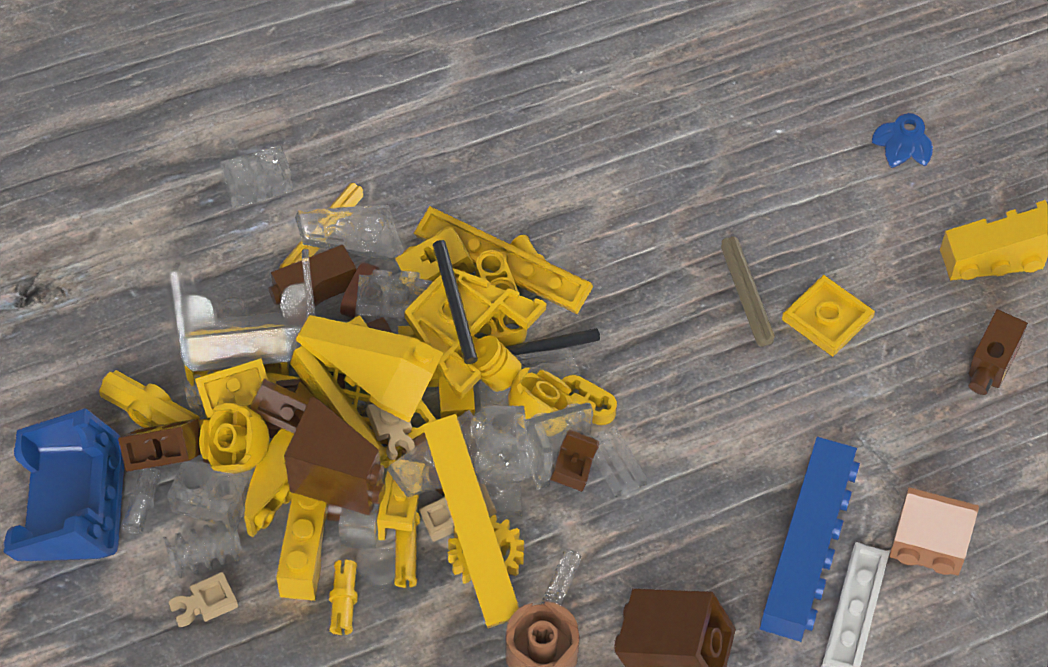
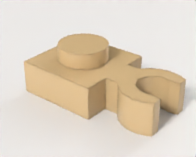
M374 404L368 405L366 413L377 441L388 440L386 449L388 458L396 460L398 455L395 449L396 446L404 447L408 457L412 456L415 444L409 436L405 435L410 433L411 423L378 408Z
M223 572L189 586L192 596H177L168 602L171 612L181 608L186 609L185 613L176 617L179 627L191 624L196 615L201 614L206 622L238 607L237 600Z

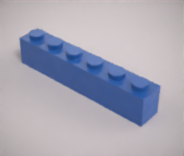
M821 437L816 438L764 609L760 630L802 642L805 629L813 630L818 610L811 607L814 599L821 600L827 581L820 578L822 569L830 570L835 553L834 549L829 548L831 539H839L844 520L837 518L839 510L847 511L852 491L846 490L847 482L855 483L860 466L859 462L854 461L857 451L856 447Z

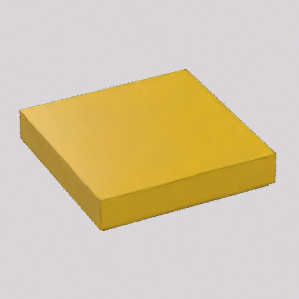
M823 275L783 312L782 320L834 357L874 317L875 311Z

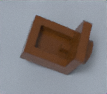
M568 430L557 452L550 480L583 492L587 484L592 460L599 448L600 442L591 437Z

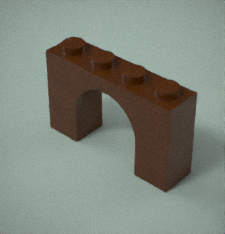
M343 244L271 272L272 286L268 287L269 293L275 305L281 304L283 308L281 314L288 330L293 328L298 335L307 318L318 304L346 291L357 269ZM384 317L366 323L369 328L393 333ZM296 335V336H294V338H295L296 345H297V347L299 348V347L302 346V345H301L299 342L296 341V338H297V335Z

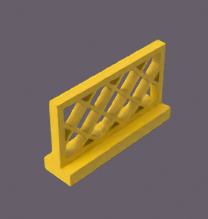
M360 315L347 322L368 327ZM303 346L295 349L290 364L312 395L379 449L381 463V461L388 457L386 453L387 448H384L380 441H377L374 431L372 432L368 425L371 426L369 418L361 416L356 410L358 400L372 403L369 401L371 395L359 393V385H356L355 392L341 389L337 383L338 373L344 374L334 365H325ZM421 399L415 412L419 413L426 423L435 421V417ZM423 426L418 428L412 427L407 436L412 440L416 439L424 433ZM402 446L395 447L397 451L403 448Z

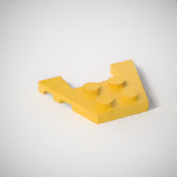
M453 268L472 337L499 310L526 330L546 310L547 303L535 298L533 301L520 296L518 291L510 288L503 290L490 285L488 280ZM440 274L404 311V317L421 342L444 352L437 367L456 396L462 399L481 379V372L471 364H465L464 359L457 354L461 347Z

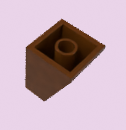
M311 397L284 454L290 492L370 516L375 503L380 504L382 502L386 489V484L382 483L384 466L380 465L379 449L320 400Z
M632 589L629 602L624 606L622 628L620 634L616 636L614 643L615 653L625 667H727L736 628L713 592Z

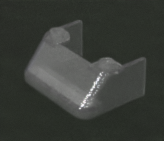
M302 249L305 283L291 284L283 290L280 300L281 312L216 319L214 317L213 305L207 297L200 294L184 295L180 262L173 263L170 274L181 359L184 365L193 371H207L231 368L262 358L263 364L291 361L294 350L302 346L296 341L297 335L309 315L316 316L309 249Z

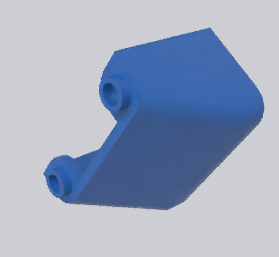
M86 408L17 430L14 456L17 462L29 470L31 474L25 527L18 525L9 528L4 539V553L16 561L101 559L115 555L117 552L124 476V462L118 440L120 436Z

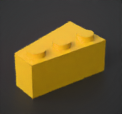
M1047 201L1036 202L1037 208L1017 214L1016 209L1007 211V217L987 223L985 218L946 230L940 252L950 281L959 279L972 280L976 277L991 275L1003 276L1007 273L1023 271L1035 272L1043 269L1048 257Z

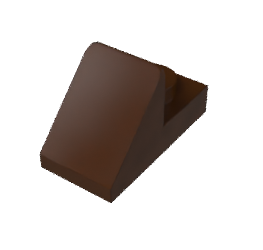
M263 379L250 405V409L260 414L263 420L294 433L310 398L315 397L301 382L297 384L294 392Z

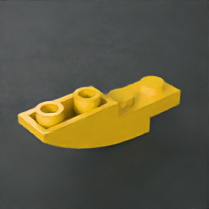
M283 428L278 431L269 443L268 450L263 460L257 464L249 484L245 501L244 519L247 534L251 537H254L260 529L267 528L281 505L289 503L292 499L293 493L289 489L284 454L294 433Z

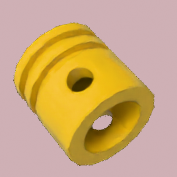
M489 335L478 339L474 343L478 361L471 365L481 372V380L491 390L499 392L508 389L519 371L522 370L520 361L496 337Z

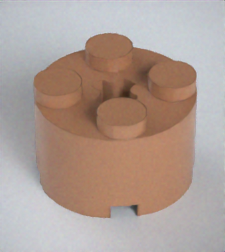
M545 602V604L538 605L530 603L519 608L511 616L507 624V665L509 667H576L580 636L575 617L566 608L554 602Z

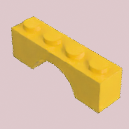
M292 494L276 576L280 597L315 601L321 572L322 540L328 513V503L299 494Z

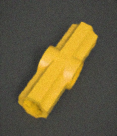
M117 370L109 372L104 377L99 389L100 397L127 411L129 417L143 428L198 419L200 422L197 414L173 402L170 396L159 386L151 383L144 386Z

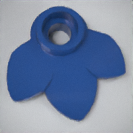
M912 113L899 116L895 122L882 124L876 129L872 137L873 144L886 146L885 156L891 168L899 166L910 159V157L919 164L927 166L933 152L932 141L924 134L925 124L918 115ZM911 124L915 129L907 130L904 125Z

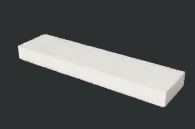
M855 542L822 667H860L890 551Z

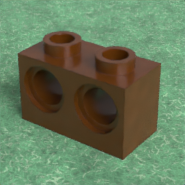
M198 419L136 429L119 437L118 440L126 472L186 462L201 455L199 446L201 429Z

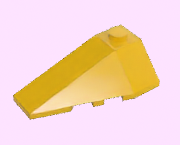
M309 315L296 338L297 342L325 365H334L346 375L344 380L352 387L359 385L370 394L369 401L375 406L408 423L444 353L413 337Z

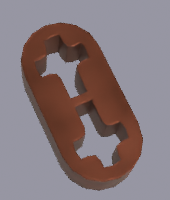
M365 262L360 263L342 298L340 306L341 315L350 318L362 315L379 279L380 269L378 266Z

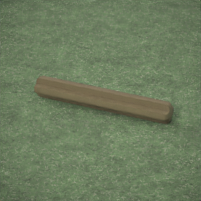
M735 236L724 238L721 249L756 343L760 347L771 345L774 342L775 335L739 240Z

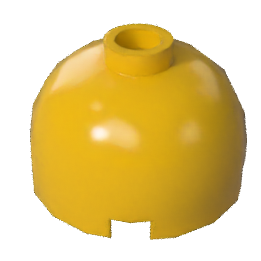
M526 367L519 371L510 387L508 407L521 429L527 432L552 433L563 427L570 420L577 409L578 401L575 399L572 402V399L569 397L572 390L558 377L541 369L537 374L528 373L530 367Z
M226 402L216 406L211 410L215 413L211 416L210 420H204L200 430L199 446L203 459L209 460L212 465L209 467L215 471L236 474L253 469L263 460L268 450L270 438L265 421L260 414L244 405Z

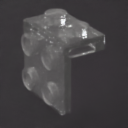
M590 403L571 404L562 410L551 413H538L525 420L522 466L527 479H533L537 490L550 486L552 454L558 452L568 430L591 437L593 408Z

